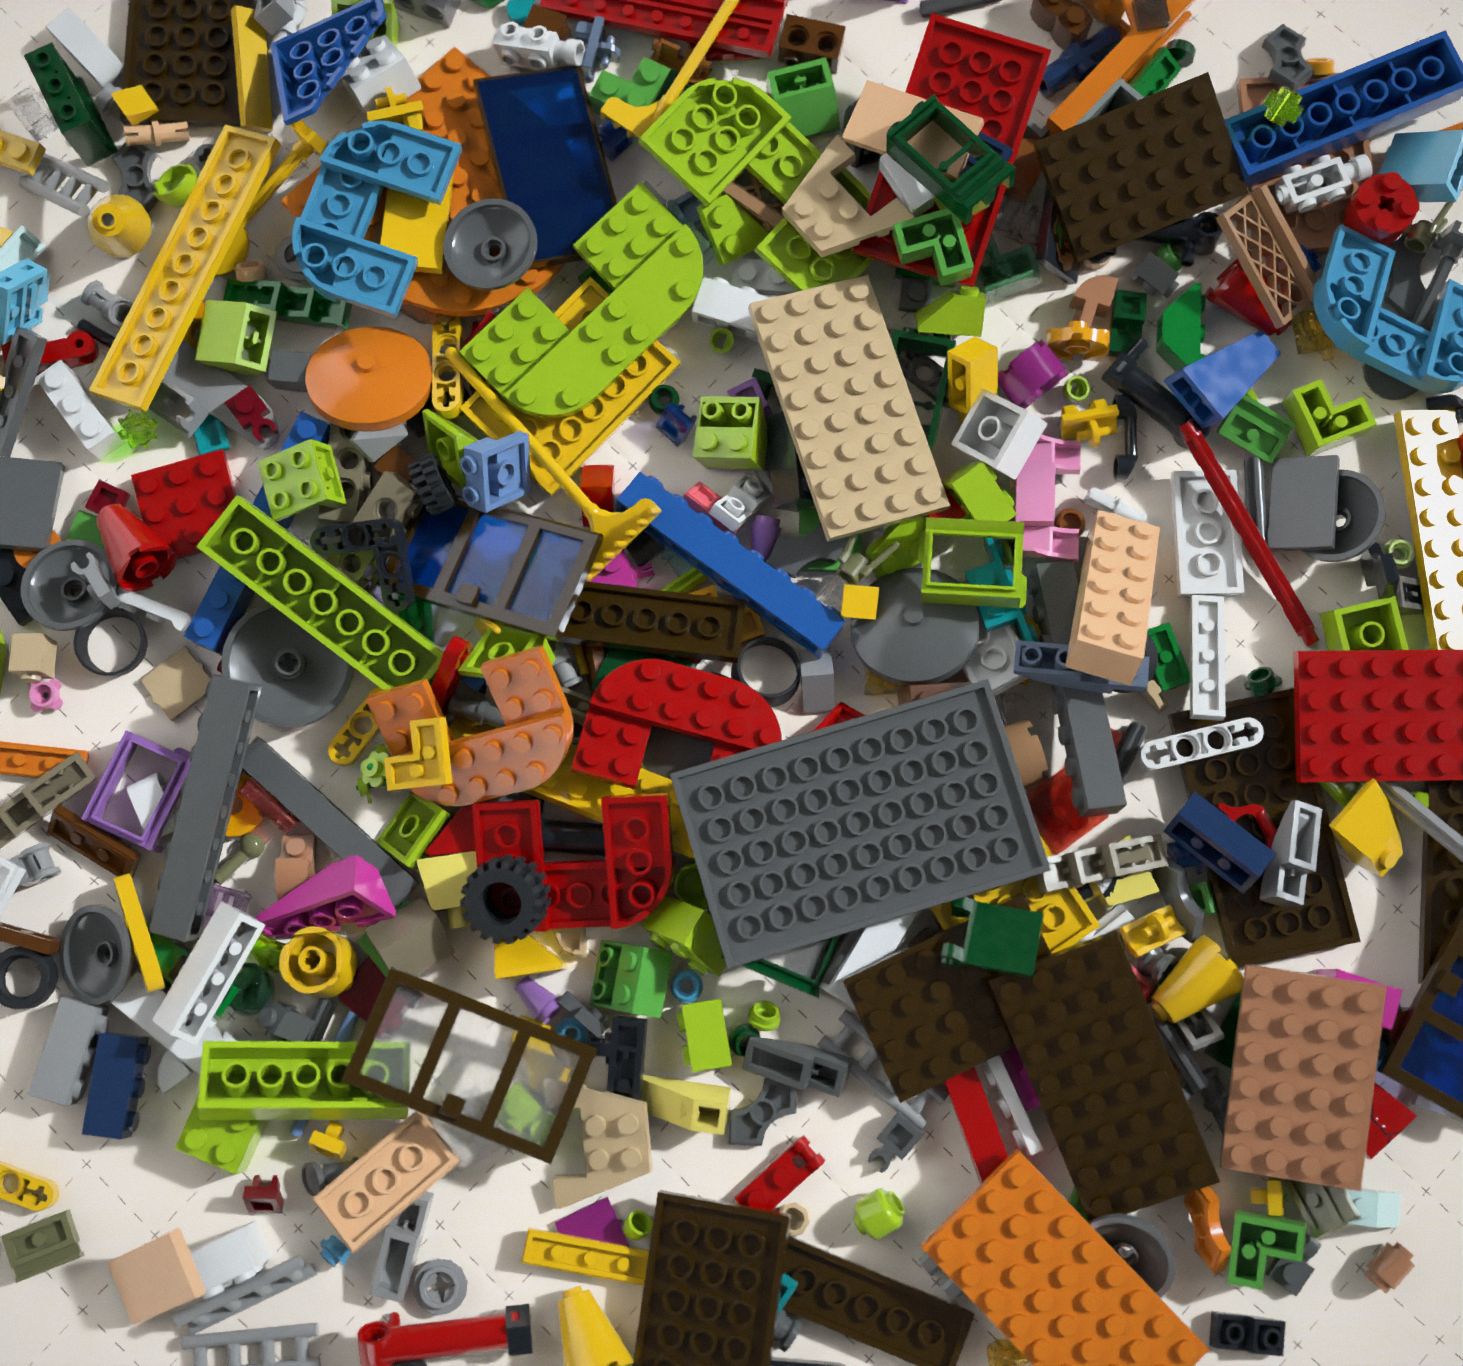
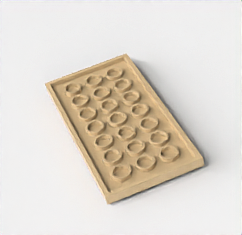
M865 275L750 303L748 310L827 542L947 510L950 504L869 276Z

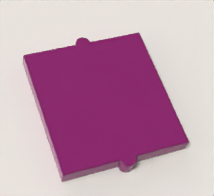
M608 1197L554 1222L558 1232L562 1234L630 1246L621 1227L623 1221L617 1218Z

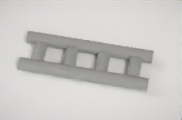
M44 153L33 176L31 175L29 178L22 176L18 180V185L21 188L83 218L89 216L90 208L87 205L98 191L106 193L109 190V183L46 153ZM51 170H54L53 174L49 177L45 184H41L44 181V179L48 176V174L51 172ZM66 177H69V180L65 183L62 189L59 192H57L56 190L63 183ZM82 184H84V188L80 191L75 199H72L76 191L80 188Z
M845 1009L838 1018L845 1027L833 1041L824 1035L817 1045L821 1049L851 1057L843 1049L855 1034L870 1046V1049L859 1062L853 1058L850 1073L896 1112H901L922 1130L928 1120L921 1115V1112L932 1099L941 1105L949 1094L936 1085L920 1093L911 1105L905 1101L900 1103L889 1080L883 1083L869 1072L879 1058L862 1022Z
M297 1255L174 1314L172 1317L173 1322L177 1328L187 1324L189 1332L192 1335L316 1276V1268L313 1263L304 1266L301 1255Z
M318 1322L186 1335L181 1338L182 1350L193 1349L194 1366H208L207 1347L226 1345L228 1366H321L320 1357L309 1358L308 1337L319 1335ZM294 1339L295 1360L275 1362L274 1341ZM260 1342L262 1363L242 1365L241 1344Z

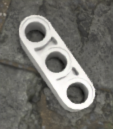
M69 7L45 25V28L102 89L123 73L124 65Z

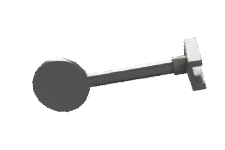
M1458 220L1439 233L1431 246L1442 251L1440 254L1441 260L1411 320L1412 323L1422 328L1453 265L1457 264L1463 257V233L1458 231L1462 222ZM1364 363V380L1369 389L1380 398L1392 401L1401 400L1418 392L1419 389Z

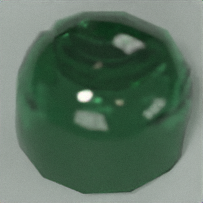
M245 962L242 965L243 971L237 974L233 981V984L240 990L229 1006L239 1015L250 1016L259 1014L269 997L274 998L275 982L266 969L256 963Z

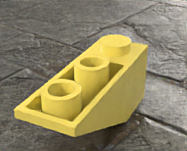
M643 1075L641 1101L647 1102V1111L650 1115L691 1131L724 1135L728 1118L731 1087Z

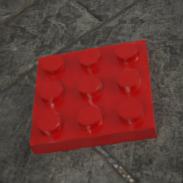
M223 449L131 475L142 522L172 546L177 560L203 553L196 546L237 496L227 456Z

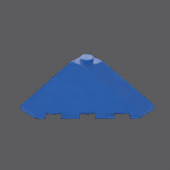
M364 0L270 44L283 122L286 126L306 118L318 110L322 101L333 90L344 75L345 70L354 58L359 55L374 31L387 17L383 0Z

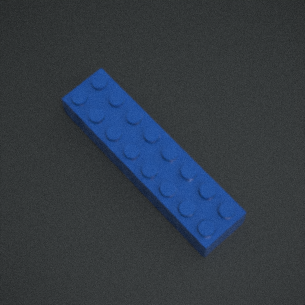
M1444 30L1225 119L1246 186L1250 187L1277 176L1294 165L1306 164L1323 155H1328L1459 101L1463 96V62L1447 31Z

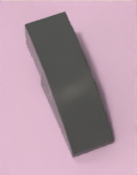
M750 1037L742 1069L802 1091L808 1086L839 1097L846 1088L853 1058L809 1045L770 1038Z

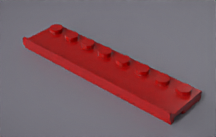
M541 0L539 6L567 15V18L594 23L595 16L604 18V26L697 44L725 0ZM739 0L710 47L770 59L788 0Z

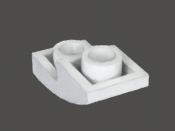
M745 476L732 486L726 496L713 505L709 514L735 532L764 504L770 494L763 489V486L758 481Z

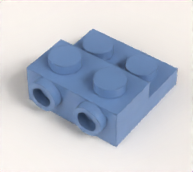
M517 431L498 440L486 437L464 447L465 457L461 458L460 466L466 474L467 486L463 488L462 495L468 506L487 513L531 493L529 435L527 433Z

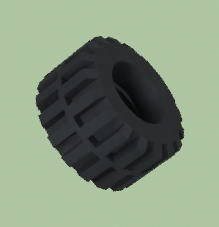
M505 854L501 858L496 856L482 864L466 879L468 883L461 890L465 897L460 900V907H466V912L462 914L464 921L470 919L472 925L469 928L473 933L478 929L481 932L479 938L486 941L489 937H492L493 944H501L504 940L506 944H511L517 939L522 940L527 937L546 917L548 913L546 909L551 905V898L547 897V894L551 891L550 884L544 885L543 880L546 878V875L543 871L539 874L535 871L538 865L533 861L526 864V857L520 855L515 859L512 854ZM503 882L509 884L518 892L521 899V911L518 915L504 914L495 907L491 898V889L494 883Z

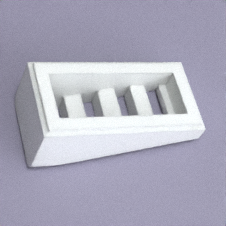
M887 153L880 157L879 170L898 199L915 218L934 206L935 196Z

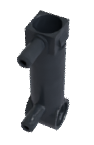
M1202 212L1197 216L1188 217L1135 240L1183 247L1181 264L1185 267H1190L1194 264L1195 254L1207 256L1216 250L1223 231L1216 220L1219 215L1213 212ZM1117 247L1105 251L1104 254L1114 256L1117 252Z
M1138 338L1126 353L1122 351L1101 379L1122 395H1127L1137 407L1170 432L1175 442L1182 448L1188 449L1183 441L1185 437L1179 427L1192 420L1197 430H1201L1206 439L1211 432L1212 425L1202 429L1173 393L1137 365L1136 360L1148 347V342L1144 338Z
M532 796L531 800L539 799L543 852L605 857L603 824L542 818L544 800Z

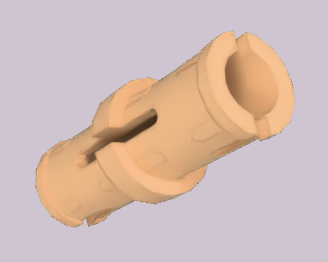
M153 121L152 125L123 126L127 147L143 144H155L157 147L167 142H190L187 121L159 124L158 121Z

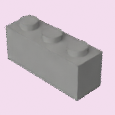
M61 997L27 1095L63 1106L77 1104L78 1100L83 1098L88 1085L85 1079L89 1068H92L94 1065L99 1033L106 1032L110 1018L107 1016L109 1007L99 1004H87L76 997Z

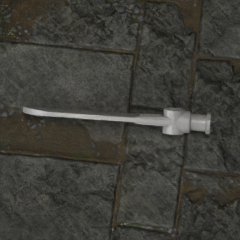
M98 280L90 282L83 290L81 296L83 304L96 308L101 312L102 318L118 330H120L123 324V317L129 313L133 305L132 301L107 291L103 283ZM182 340L164 378L193 397L212 416L255 447L262 450L273 448L280 439V432L275 435L271 428L266 427L262 429L261 436L265 443H259L252 433L253 425L244 430L224 403L247 386L224 369L194 361L196 349ZM258 394V396L261 398V400L264 402V404L271 412L263 418H268L272 420L279 431V425L275 418L274 412L265 402V400Z

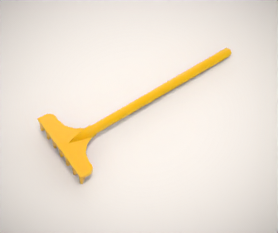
M725 0L672 85L659 101L649 106L635 107L616 97H611L600 110L601 120H605L608 117L614 121V129H618L621 126L627 130L628 138L632 135L640 138L679 97L739 0Z
M448 347L445 350V355L513 433L522 431L529 435V451L582 509L583 514L589 521L591 531L603 534V542L586 581L591 582L662 510L651 499L647 498L640 499L634 506L624 512L612 513L592 503L454 347Z

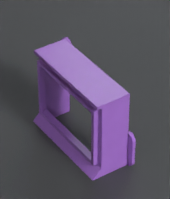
M126 730L81 819L92 823L117 840L125 838L149 851L161 853L164 847L158 845L157 842L182 794V783L188 776L191 764L189 760L190 751L180 747L172 751ZM138 745L178 763L142 837L101 819Z

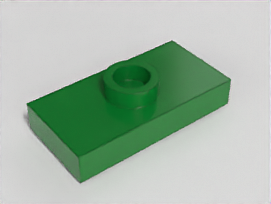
M1159 47L1131 80L1129 85L1145 98L1166 89L1182 68L1166 47Z

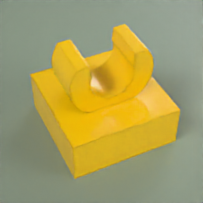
M331 1120L325 1134L314 1130L308 1142L311 1151L342 1162L347 1152L346 1143L341 1140L345 1131L343 1128L344 1124Z
M1269 1177L1267 1188L1252 1187L1250 1189L1251 1204H1268V1215L1283 1216L1285 1212L1283 1178Z

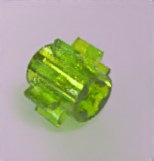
M1282 86L1279 92L1272 89L1262 103L1268 107L1264 116L1282 127L1285 126L1287 121L1294 124L1304 110L1299 105L1303 97L1287 86Z
M129 409V414L124 419H118V422L124 428L118 432L121 440L128 439L131 449L136 445H143L147 449L148 443L152 439H158L156 432L152 429L159 425L155 418L148 419L149 414L147 412L141 411V413ZM140 426L141 430L136 432L135 428Z

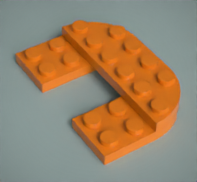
M543 645L485 661L480 666L505 726L455 740L446 722L453 783L408 788L410 791L427 801L439 805L465 806L534 788L544 783L555 773L572 743L574 727L570 707ZM427 678L372 693L366 698L392 757L413 754L410 721L444 717Z

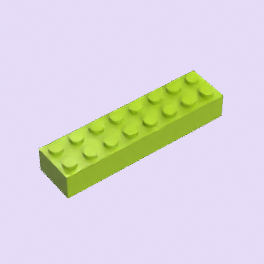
M237 495L196 546L381 689L387 690L425 678L428 679L430 684L435 678L444 653L442 649L246 498Z

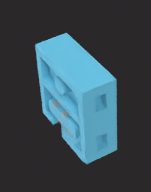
M26 258L0 272V344L2 345L13 340L17 326L30 330L42 323L43 309L38 306L48 301L50 274L47 273V268Z

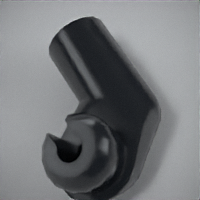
M1455 394L1426 398L1427 410H1455L1457 423H1463L1462 398Z

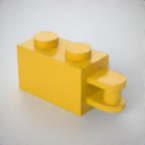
M975 336L947 351L948 406L959 411V422L961 425L982 388L998 395V347Z

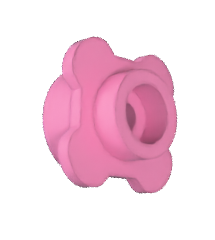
M51 679L49 682L31 683L29 686V698L32 702L30 705L31 709L37 713L49 708L54 710L60 709L63 705V700L60 698L59 693L62 687L61 682L57 679ZM48 693L49 696L45 699L44 694Z

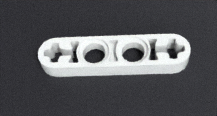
M1254 718L1237 719L1151 740L1139 748L1137 759L1144 769L1156 771L1250 748L1262 740L1264 731L1261 723ZM1244 724L1247 729H1253L1254 735L1250 736V741L1245 736L1232 740L1231 734L1243 730ZM1211 732H1218L1223 736L1224 745L1221 749H1214L1209 746L1207 738ZM1180 739H1186L1191 742L1193 752L1189 757H1183L1177 752L1176 745ZM1165 743H1169L1168 750L1170 755L1158 758L1157 764H1154L1152 759L1147 760L1146 754L1150 752V747L1153 748L1154 752H1159L1167 749Z

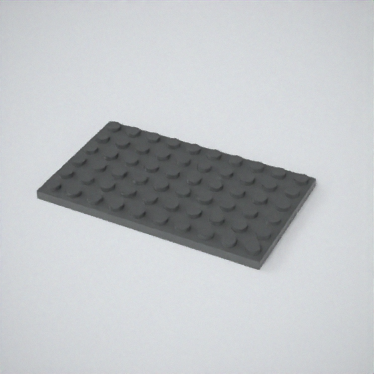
M989 679L670 774L727 969L1051 871Z

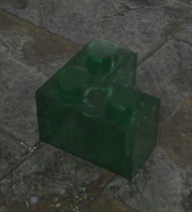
M991 232L975 281L979 292H983L986 297V304L1042 284L1041 272L1031 244L1000 255Z

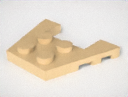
M838 135L833 138L782 208L783 216L821 257L859 245L861 240L875 235L878 238L888 235L895 223L915 218L898 198L870 216L844 189L834 176L855 162V153Z
M547 1076L543 1079L546 1109H559L569 1083L560 1081L559 1078ZM585 1085L582 1086L574 1108H580L586 1174L556 1175L553 1178L555 1209H562L649 1174L653 1170L647 1102L607 1091L603 1093L589 1089Z

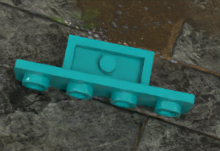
M984 538V548L990 563L965 571L964 576L967 584L1013 587L1012 571L1010 568L1005 569L1001 559H1004V552L1000 542H994L993 538ZM977 606L986 633L1014 623L1021 641L1038 642L1033 625L1027 626L1023 616L1027 614L1025 606L1022 609Z

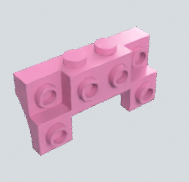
M1041 435L1016 480L1010 477V492H1016V502H1014L1013 509L1017 515L1009 521L1025 522L1022 557L1046 558V562L1073 560L1074 563H1078L1079 529L1054 527L1055 474L1080 475L1081 441L1061 440Z

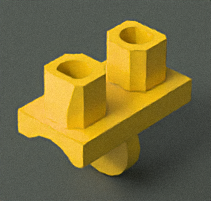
M391 86L385 87L386 97L375 99L378 110L366 112L367 122L390 121L398 123L403 121L404 125L423 131L422 117L424 108L422 101L406 103V94L394 95Z
M1099 399L1090 403L1089 410L1079 411L1077 406L1074 405L1063 406L1061 408L1060 439L1070 441L1088 440L1092 448L1099 447L1100 437L1117 433V416L1119 415L1117 405L1109 406L1105 399Z
M1171 904L1119 929L1123 937L1122 942L1135 959L1187 933L1185 928L1176 919Z

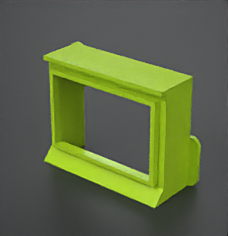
M926 517V528L919 535L918 561L923 564L921 603L1024 608L1027 589V578L1022 575L1025 522ZM933 535L1015 539L1013 587L930 582Z

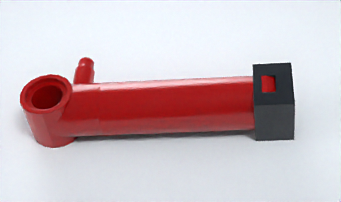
M529 1303L505 1306V1314L401 1325L399 1313L392 1312L387 1323L373 1321L363 1325L358 1330L357 1339L361 1366H391L394 1362L508 1349L509 1356L533 1354Z

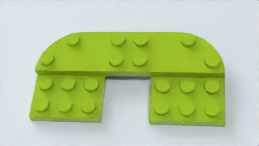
M710 78L692 85L673 102L638 141L640 145L707 207L718 198L745 168L785 205L822 155V152L789 122L791 116L759 87L737 78H733L732 81ZM845 168L835 175L834 178L866 211L871 194ZM785 217L754 250L797 292L857 278L872 261L871 258L853 253V247L821 257Z
M642 182L635 186L573 244L574 250L614 290L580 324L570 331L527 287L459 351L460 355L510 406L523 414L535 418L561 419L586 409L659 338L661 339L679 322L692 307L703 278V258L699 243L691 229L686 224L683 226Z

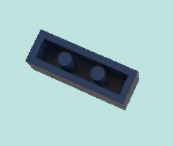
M1196 792L1191 795L1163 830L1165 834L1243 894L1261 876L1276 855L1275 852Z
M116 1032L99 1033L82 1135L125 1139L132 1137L133 1132L137 1130L140 1119L139 1112H136L138 1099L143 1096L145 1090V1079L142 1078L144 1065L148 1064L151 1056V1046L148 1045L149 1037Z

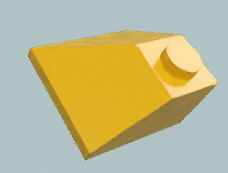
M1372 778L1337 815L1329 827L1353 863L1382 878L1390 868L1396 865L1403 851L1398 816L1378 782Z
M531 935L522 940L517 939L511 944H506L505 940L501 944H494L495 979H507L568 969V964L565 960Z

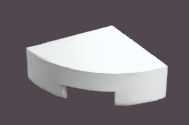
M169 1049L163 1055L157 1072L158 1084L163 1094L168 1093L194 1073L185 1062Z

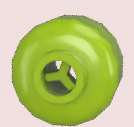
M878 1188L856 1202V1216L853 1218V1221L862 1235L868 1234L871 1238L879 1240L901 1227L903 1223L902 1215L905 1214L902 1202L892 1190L887 1192L883 1188Z

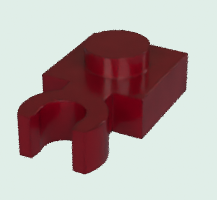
M248 385L224 402L244 430L253 425L252 433L259 443H265L261 436L262 429L268 427L271 428L275 435L279 433L277 426L272 420L263 418L271 412L251 385Z

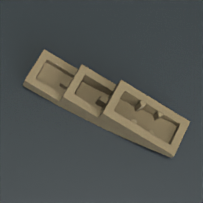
M78 752L0 806V849L52 813L53 809L57 806L64 804L97 779Z
M1161 833L1047 857L1051 871L1035 876L1039 892L1044 893L1164 867L1169 864Z

